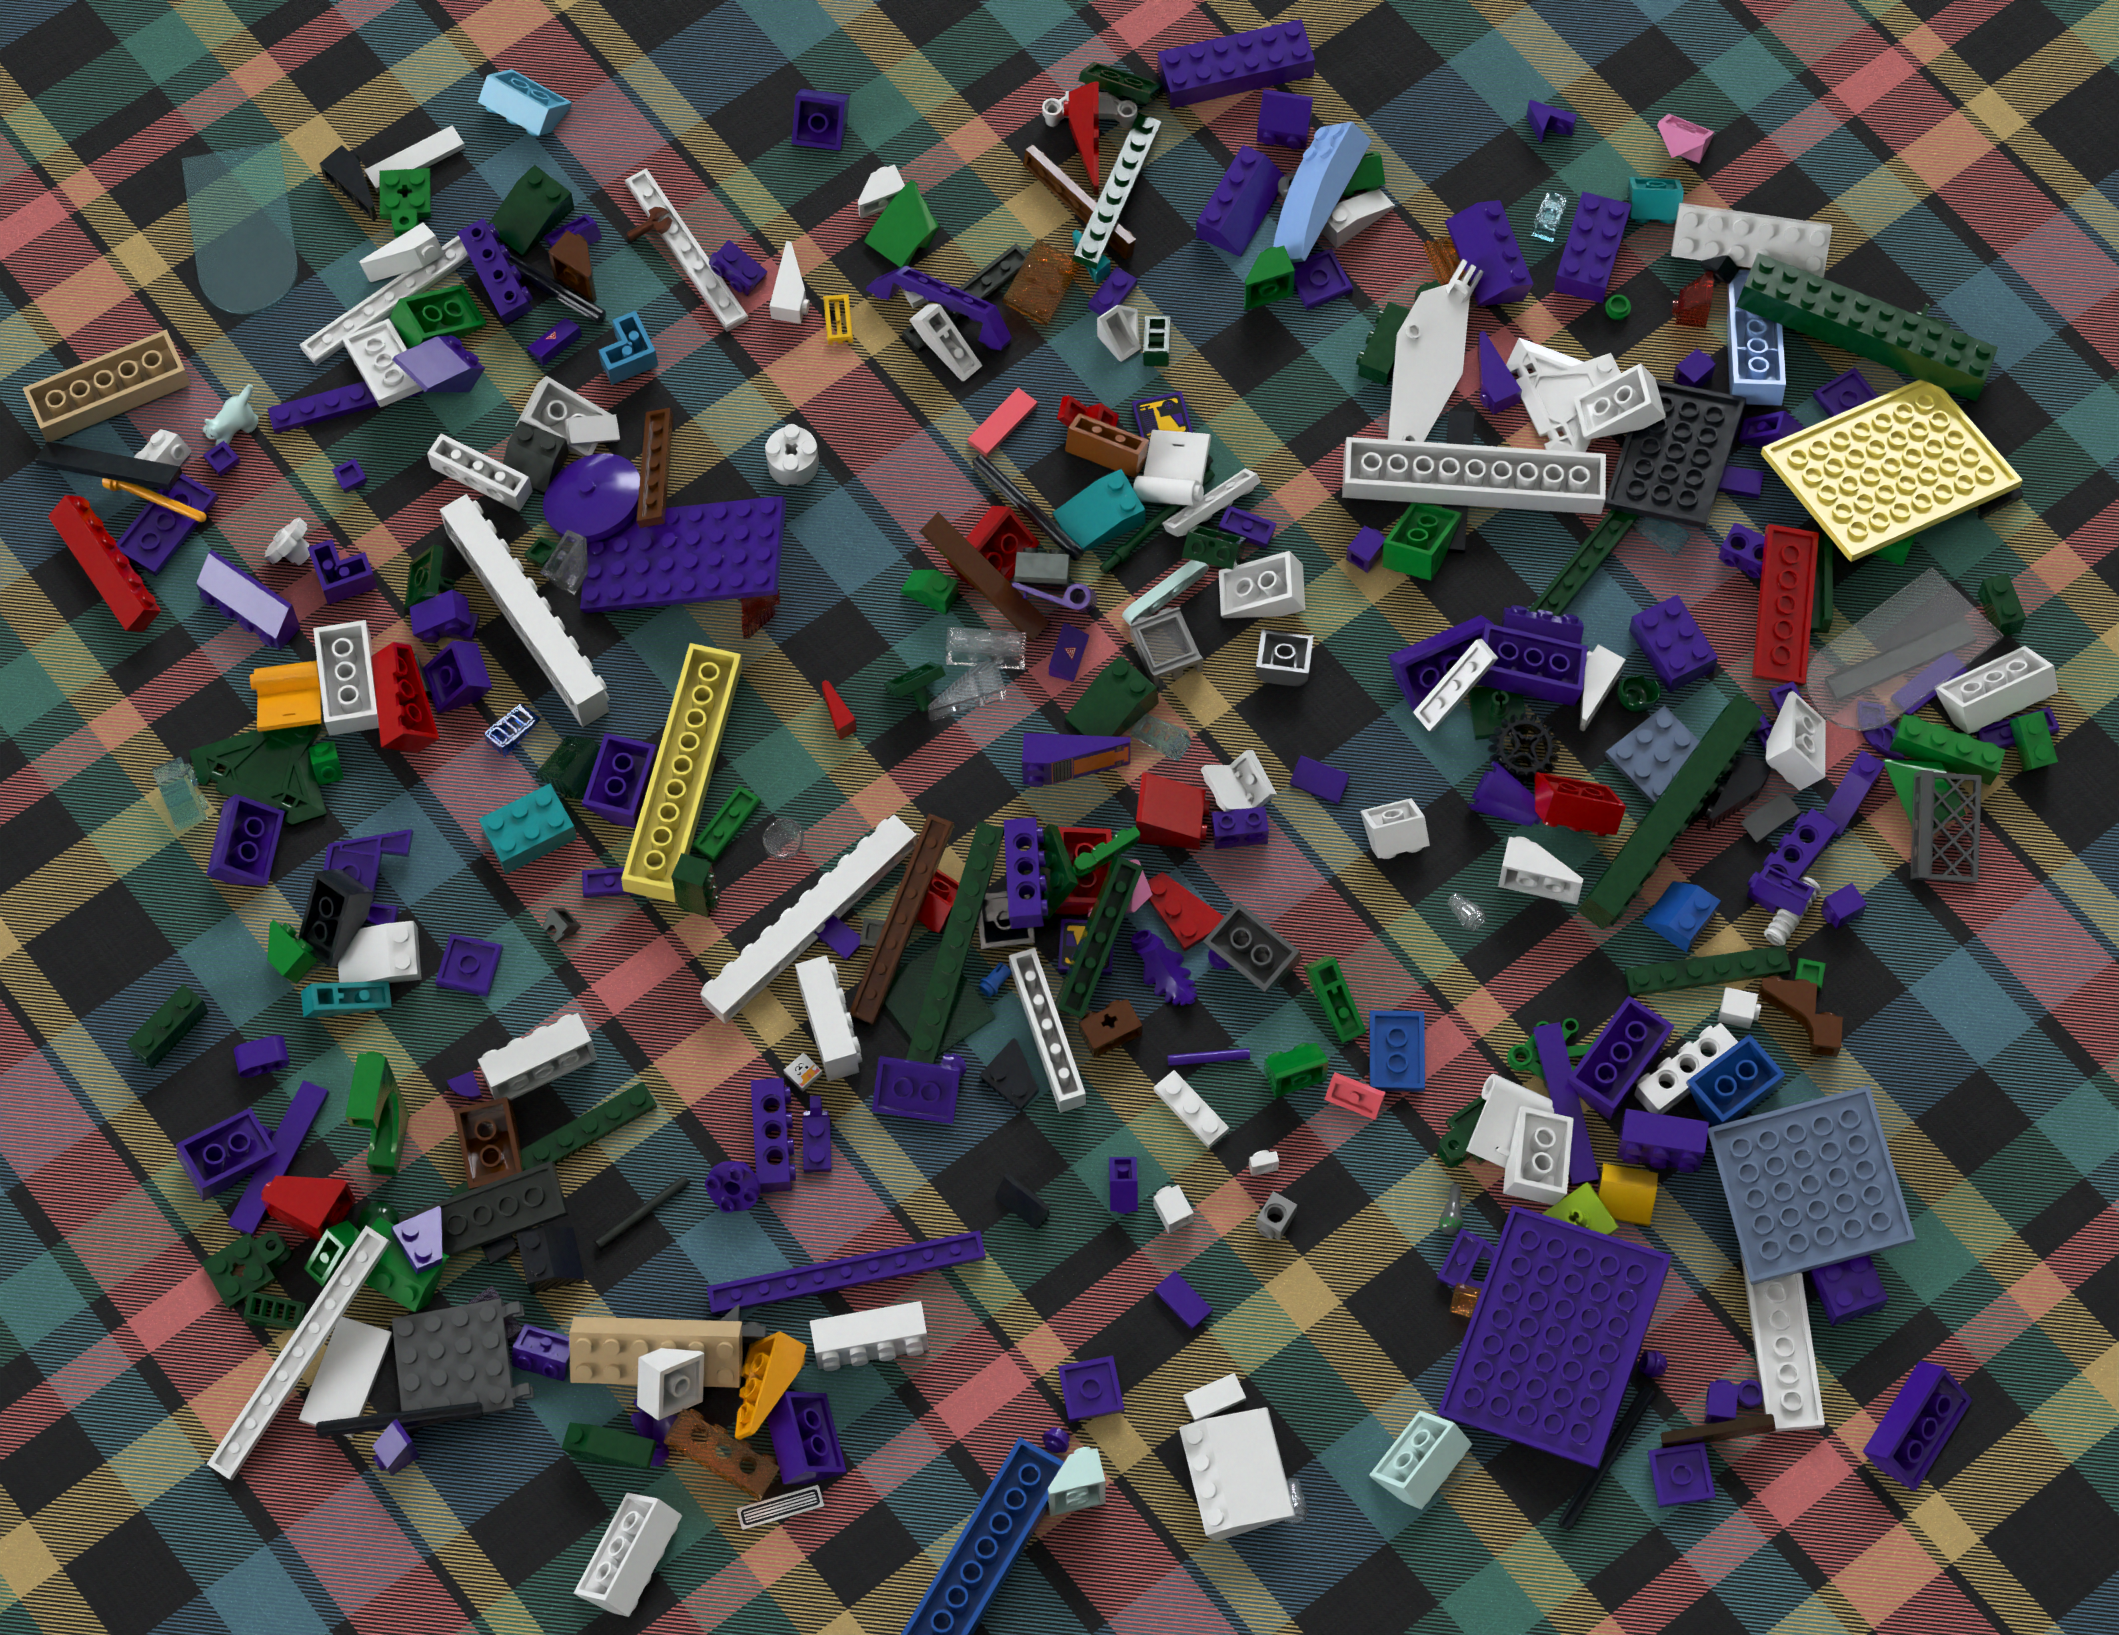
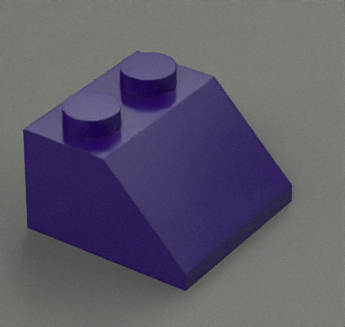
M800 89L795 97L791 144L841 150L848 120L850 95Z
M1263 89L1257 142H1263L1266 145L1287 146L1291 149H1306L1311 127L1313 97Z
M453 640L423 667L437 713H444L477 702L493 688L477 643Z

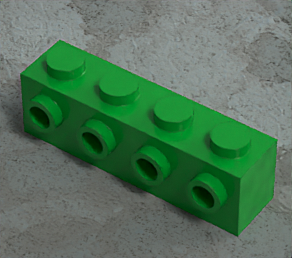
M1905 714L1895 729L1889 748L1891 751L1919 761L1942 762L1945 770L1956 774L1981 775V783L1990 786L1999 773L2005 750L1999 748L1994 743L1982 742L1973 739L1968 734H1959L1948 730L1943 725H1934L1922 721L1917 716Z

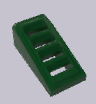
M1145 316L1144 366L1167 367L1169 365L1171 316ZM1150 327H1165V329H1150Z
M249 1292L243 1319L246 1324L296 1331L304 1319L307 1304ZM257 1304H261L259 1315L255 1314ZM268 1305L272 1306L270 1317H266ZM284 1307L282 1319H277L279 1308ZM296 1309L293 1322H289L290 1310Z

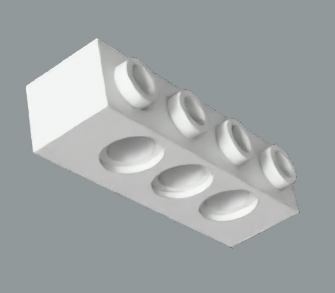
M443 434L439 435L427 453L432 469L517 511L521 510L533 492L528 476Z
M1721 1022L1714 1028L1708 1026L1700 1033V1038L1693 1044L1691 1041L1687 1042L1679 1049V1054L1673 1059L1670 1057L1666 1058L1658 1065L1657 1068L1659 1070L1652 1075L1647 1073L1637 1081L1635 1096L1650 1113L1664 1114L1689 1095L1691 1092L1686 1084L1687 1080L1738 1043ZM1701 1050H1710L1714 1056L1706 1057L1701 1053ZM1688 1065L1692 1068L1693 1072L1686 1073L1681 1070L1680 1066ZM1667 1081L1672 1085V1088H1663L1659 1082Z

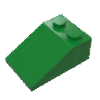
M463 284L400 298L390 316L409 349L436 336L451 335L461 339L485 327L487 324Z
M1412 502L1383 542L1382 567L1431 581L1442 565L1462 518V513L1427 503Z

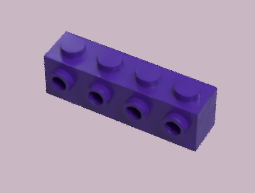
M482 218L458 231L457 234L501 318L508 324L533 310L529 302L533 300V297L526 286H521L519 280L522 279V276L515 265H510L508 259L511 258V255L504 244L500 246L497 240L500 234L493 223L489 225Z

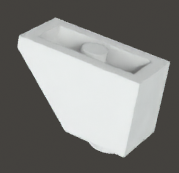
M895 165L881 167L876 172L871 173L858 200L860 218L885 210L905 186Z

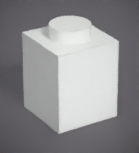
M1726 987L1722 997L1718 1022L1750 1029L1752 1021H1758L1761 1005L1756 1004L1758 994Z
M1179 1185L1172 1188L1171 1186L1164 1187L1156 1193L1153 1206L1168 1234L1193 1222L1194 1213Z

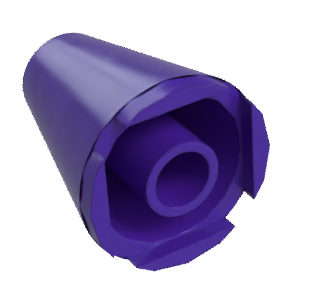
M1493 761L1490 766L1494 767L1492 772L1485 771L1472 794V798L1476 800L1474 804L1468 803V808L1531 827L1533 823L1538 825L1541 818L1535 812V796L1499 763Z

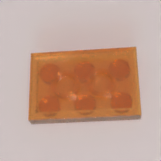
M1037 239L1005 294L1002 303L1047 326L1081 264L1072 261V257Z

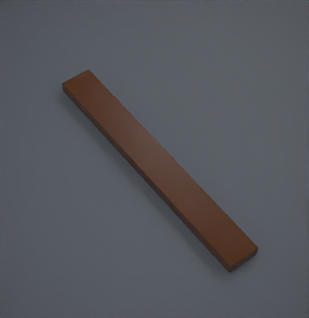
M930 813L928 814L850 1008V1016L875 1025L955 826L954 822Z

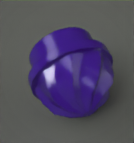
M955 1053L944 1055L941 1065L961 1068V1078L967 1070L964 1059Z
M1658 1350L1644 1351L1639 1362V1371L1641 1373H1645L1649 1378L1658 1377L1665 1373L1668 1365L1663 1354Z

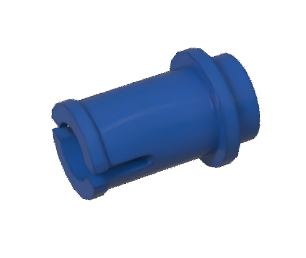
M999 962L986 978L980 980L979 990L987 997L996 995L998 988L1011 976V970L1005 964L1003 966V963Z

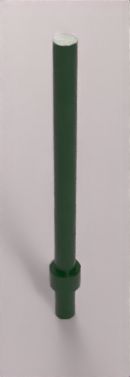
M1207 469L1204 473L1203 487L1215 477L1211 469ZM1168 504L1124 545H1119L1112 551L1113 555L1099 566L1100 570L1107 574L1119 562L1123 563L1130 557V553L1183 505Z

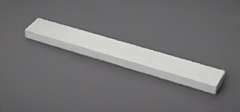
M647 168L625 179L626 186L648 218L650 217L648 210L653 207H662L669 211L668 214L661 216L658 222L666 217H670L673 220L668 231L660 235L726 332L748 321V315L722 277L712 271L709 265V258Z
M459 236L441 247L445 255L423 268L401 274L300 344L302 351L317 366L344 347L342 337L379 323L392 314L400 298L421 294L470 260V257Z

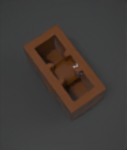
M1128 999L1123 1001L1115 1000L1098 1013L1090 1012L1079 1021V1033L1093 1058H1096L1142 1036V1024Z

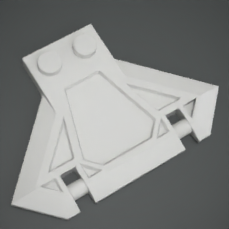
M1518 338L1506 366L1511 373L1517 372L1519 376L1516 381L1522 389L1521 400L1539 437L1547 435L1550 440L1544 444L1545 449L1586 452L1591 439L1586 440L1583 436L1574 398L1621 374L1612 354L1609 353L1583 362ZM1532 368L1533 373L1529 374L1527 369ZM1562 431L1564 436L1559 437L1558 432Z

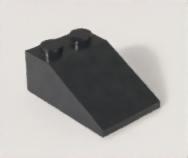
M341 869L315 871L298 939H304L313 947L311 953L330 968L335 967L368 917L374 891Z

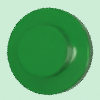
M1614 295L1607 300L1605 311L1609 317L1621 320L1630 314L1631 304L1625 296Z

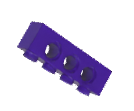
M1811 808L1807 815L1802 813L1793 825L1796 829L1791 835L1786 833L1778 844L1780 849L1776 854L1771 852L1763 863L1764 867L1769 866L1797 880L1807 873L1833 840L1838 829V825L1813 808ZM1801 837H1807V838H1809L1812 842H1811V843H1804V842L1801 841L1800 838H1801ZM1784 857H1793L1797 862L1790 863ZM1756 871L1747 883L1750 886L1747 897L1774 914L1779 906L1752 893L1760 876Z
M1036 817L1004 820L1008 912L1011 929L1044 926L1043 916H1048L1047 899L1042 900V892L1047 891L1046 876L1041 875L1040 868L1045 867L1044 851L1039 850V843H1044L1043 827H1038ZM1024 846L1031 847L1029 850L1026 851L1019 850ZM1026 870L1032 871V872H1031L1030 874H1028V875H1022V874H1021L1023 871H1026ZM1025 895H1033L1030 899H1022Z
M784 1078L750 1080L756 1176L761 1185L760 1193L791 1191V1181H796L795 1164H790V1155H795L794 1139H788V1129H793L792 1112L787 1113L786 1103H791L790 1087H785ZM771 1105L779 1107L775 1113H768L765 1110ZM772 1131H778L781 1133L780 1136L776 1139H770L767 1137V1135ZM773 1157L783 1159L778 1165L768 1163Z

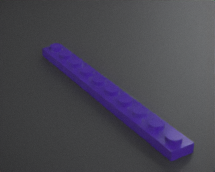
M978 1230L706 1287L712 1316L730 1312L738 1304H740L741 1310L986 1260L981 1233Z

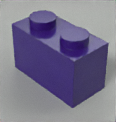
M453 589L410 607L413 635L426 643L438 642L440 638L450 634H457L462 629L471 626L468 598Z

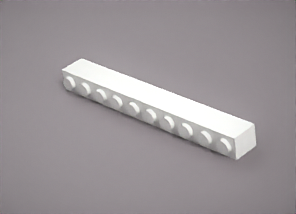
M892 815L888 820H882L870 837H864L858 843L855 851L850 855L846 854L843 856L831 873L827 872L820 878L816 887L804 892L799 902L793 908H787L781 914L780 920L777 923L766 927L754 944L750 943L742 950L741 956L738 959L727 963L715 980L711 979L703 986L700 993L703 1004L726 1024L818 939V936L813 933L814 931L820 933L825 928L824 922L832 915L838 919L844 915L913 851L917 844V835L895 815Z

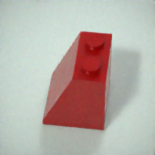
M1142 772L1136 816V828L1140 832L1137 843L1200 849V840H1206L1207 824H1203V815L1209 816L1210 800H1205L1206 790Z
M276 1175L272 1182H268L264 1186L261 1193V1200L270 1217L317 1242L320 1241L327 1228L342 1223L356 1201L348 1182L341 1179Z

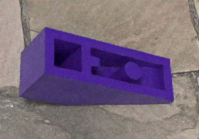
M1485 331L1480 332L1478 340L1479 396L1483 406L1489 408L1491 413L1495 415L1520 403L1522 389Z
M1863 750L1848 770L1822 813L1823 816L1838 825L1836 835L1841 837L1879 780L1885 766L1884 762Z

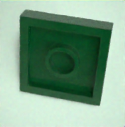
M434 544L410 562L404 609L410 611L411 606L438 595V591L445 593L455 589V586H453L455 584L454 579L440 576L443 547Z
M929 661L883 684L887 693L898 698L912 692L919 710L925 711L934 706L926 685L946 676L941 665Z
M1486 686L1474 687L1468 692L1475 740L1489 739L1491 735H1497L1493 730L1495 726L1502 727L1501 721L1503 719L1510 722V716L1515 714L1520 721L1521 714L1526 713L1522 694ZM1516 730V732L1520 731L1522 735L1528 734V730Z

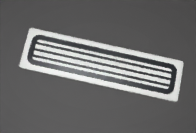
M816 1485L737 1508L741 1528L744 1530L823 1507L824 1503L819 1486Z

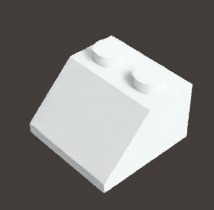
M1412 798L1360 811L1371 848L1377 858L1390 859L1398 853L1406 851L1411 853L1418 852L1423 847L1430 846L1425 816Z
M660 1348L638 1357L637 1406L655 1419L661 1420L703 1402L704 1353L693 1350Z

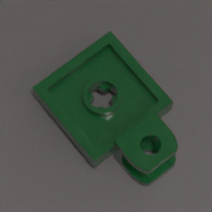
M1482 1095L1446 1119L1445 1124L1451 1131L1440 1139L1436 1154L1447 1168L1459 1166L1468 1160L1470 1156L1479 1165L1486 1161L1466 1151L1486 1103Z
M276 1231L265 1233L256 1240L248 1232L201 1263L226 1307L232 1310L247 1300L249 1292L258 1293L276 1282L278 1279L272 1270H276L288 1262L293 1256V1252L286 1240L279 1236ZM238 1265H245L246 1267L243 1270L244 1275L242 1277L233 1275L235 1267Z

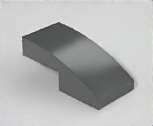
M1784 792L1761 806L1740 823L1759 845L1777 829L1780 828L1782 830L1802 812L1788 794Z

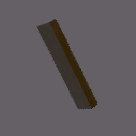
M1766 1414L1661 1432L1660 1436L1663 1448L1774 1432L1776 1427L1773 1414Z

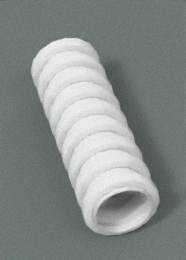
M1801 877L1799 881L1814 887L1815 890L1801 916L1783 908L1778 910L1777 915L1773 918V922H1770L1768 929L1764 931V935L1769 942L1777 946L1786 944V940L1791 936L1790 933L1794 932L1795 927L1799 924V920H1802L1804 914L1808 911V907L1812 905V901L1816 899L1817 894L1821 891L1819 884L1809 877Z

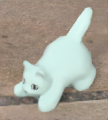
M248 384L239 396H233L226 400L222 410L214 419H205L206 425L203 427V432L209 439H217L216 445L223 440L229 445L238 430L241 429L246 433H250L257 427L259 422L258 416L247 402L252 395L253 386L251 384Z

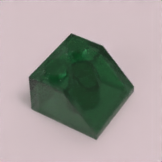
M567 735L535 775L546 784L550 783L555 790L567 798L581 800L584 798L600 746L593 739Z

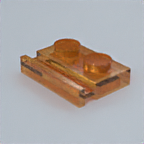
M1439 238L1433 242L1427 240L1423 248L1441 286L1446 285L1451 280L1461 261L1452 238ZM1464 269L1457 280L1461 281L1465 274Z

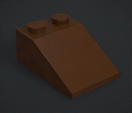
M508 1097L453 1109L469 1190L523 1171L514 1107Z

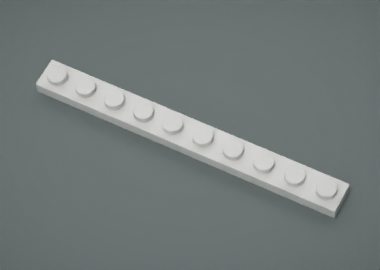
M365 1226L207 1465L228 1479H234L391 1241Z

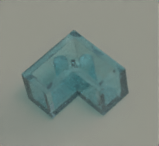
M179 757L151 769L177 831L207 819L204 810L209 809L204 795H197L194 787L199 784L190 763L184 764L182 757Z

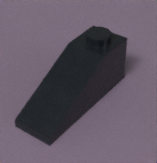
M341 145L319 163L323 177L375 221L378 217L360 165L361 159L353 150L348 151Z

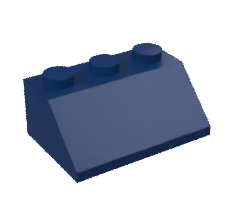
M1749 1034L1687 1080L1686 1084L1701 1114L1714 1127L1739 1119L1780 1088L1786 1074Z

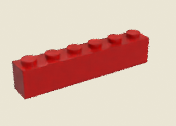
M65 495L48 515V518L125 631L144 632L161 612L155 597L143 585L142 578L132 569L128 558L121 553L115 539L108 534L102 520L91 509L89 501L82 496Z

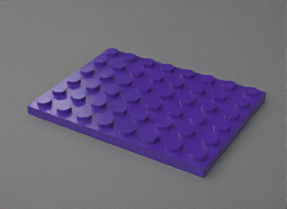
M1512 1205L1438 1409V1416L1599 1470L1673 1259L1672 1256Z

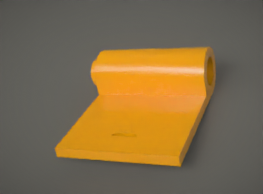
M317 660L254 669V674H250L251 689L256 690L258 695V732L322 723V698Z

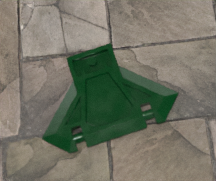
M320 724L260 732L256 729L189 750L198 783L207 786L212 780L218 783L215 790L228 797L238 794L283 810L287 814L284 821L292 826L327 815L308 753L309 747L312 746L321 731ZM219 767L225 769V772H218ZM288 798L294 800L293 805L286 803Z

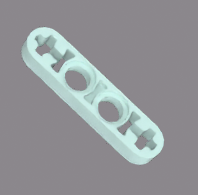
M1190 560L1127 607L1122 614V618L1129 625L1138 618H1148L1202 578L1208 571V565L1203 562Z

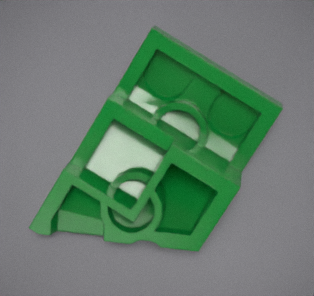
M910 180L894 197L864 241L899 267L908 266L918 247L928 249L940 228L937 220L930 212L927 201L923 200L917 188L918 184L913 180Z
M1884 759L1882 762L1885 763L1884 767L1887 775L1894 786L1902 808L1905 810L1912 827L1914 773L1921 770L1940 773L1947 772L1942 762ZM1935 779V790L1942 796L1950 789V786L1943 779ZM1954 791L1944 799L1953 810L1961 804L1959 797ZM1941 804L1934 808V816L1940 823L1950 815ZM1964 808L1957 813L1959 817L1966 815Z

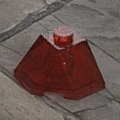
M1707 271L1680 290L1678 300L1673 299L1671 315H1676L1675 325L1706 328L1712 303L1713 272Z
M778 589V595L741 598L742 614H744L741 617L744 639L752 637L775 616V605H780V589Z

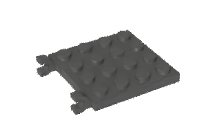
M500 1298L392 1318L401 1411L480 1402L483 1405V1415L516 1410L515 1401L535 1399L533 1386L530 1387L529 1383H524L513 1388L506 1320L525 1317L524 1306L520 1305L519 1301L508 1303L504 1306L503 1300ZM433 1424L410 1426V1427H404V1428H405V1429H411V1428H417V1427L428 1426V1425H433Z

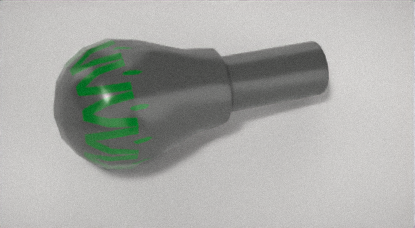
M1459 1184L1451 1185L1449 1201L1446 1203L1439 1219V1228L1446 1235H1456L1463 1228L1461 1205L1459 1204L1462 1187Z

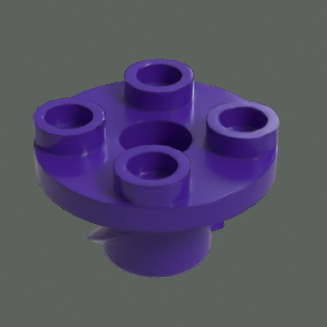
M726 1161L715 1165L705 1180V1187L709 1197L725 1213L744 1211L751 1208L757 1202L761 1192L758 1177L748 1164L741 1161Z

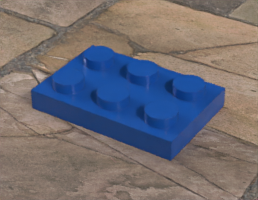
M1370 1010L1369 1080L1371 1087L1381 1091L1425 1092L1424 1011Z

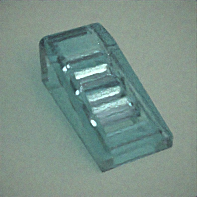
M1145 714L1130 732L1134 738L1177 761L1180 760L1191 744V738L1187 730L1148 714ZM1148 725H1152L1148 733H1144ZM1161 730L1157 737H1154L1157 731Z

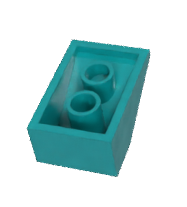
M1122 469L1098 479L1052 512L1057 524L1084 549V552L1145 524V508Z

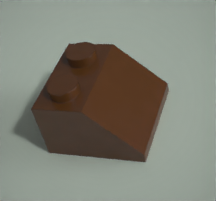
M567 230L548 251L554 278L594 303L597 298L588 242L581 235H574Z

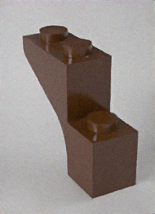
M1778 976L1762 978L1759 986L1760 998L1804 1027L1810 1041V1054L1837 1057L1841 1049L1843 1017L1836 1016L1830 1012L1815 1014L1817 983H1810L1806 979L1783 980Z

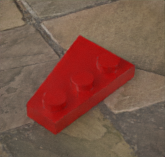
M1164 872L1147 881L1153 894L1148 899L1149 903L1184 952L1205 940L1224 918L1223 915Z

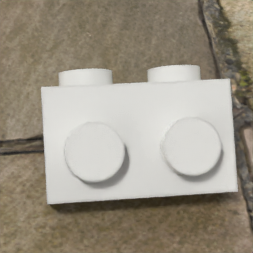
M160 429L151 436L148 444L134 458L180 466L190 455L191 449L178 434Z

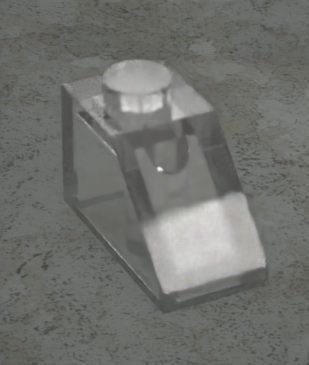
M567 530L540 571V574L558 588L575 595L588 574L587 540L585 537Z

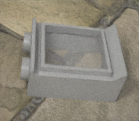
M1180 607L1163 609L1157 615L1149 618L1141 617L1130 624L1131 639L1151 683L1156 687H1159V677L1171 673L1174 679H1178L1183 676V669L1192 665L1195 666L1197 672L1203 671V657L1199 654L1181 614Z

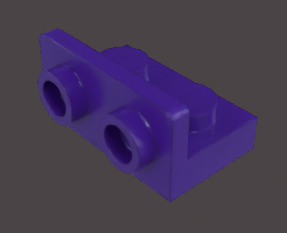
M730 240L717 253L714 252L709 261V265L715 274L724 276L730 281L731 286L737 292H743L747 296L763 280L768 272Z
M524 1324L513 1345L512 1366L548 1378L564 1381L567 1366L570 1362L569 1337Z

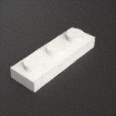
M1175 1070L1154 1086V1092L1208 1149L1229 1132V1127Z

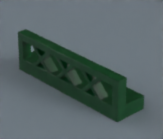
M1824 529L1822 535H1819L1810 633H1829L1833 621V540Z

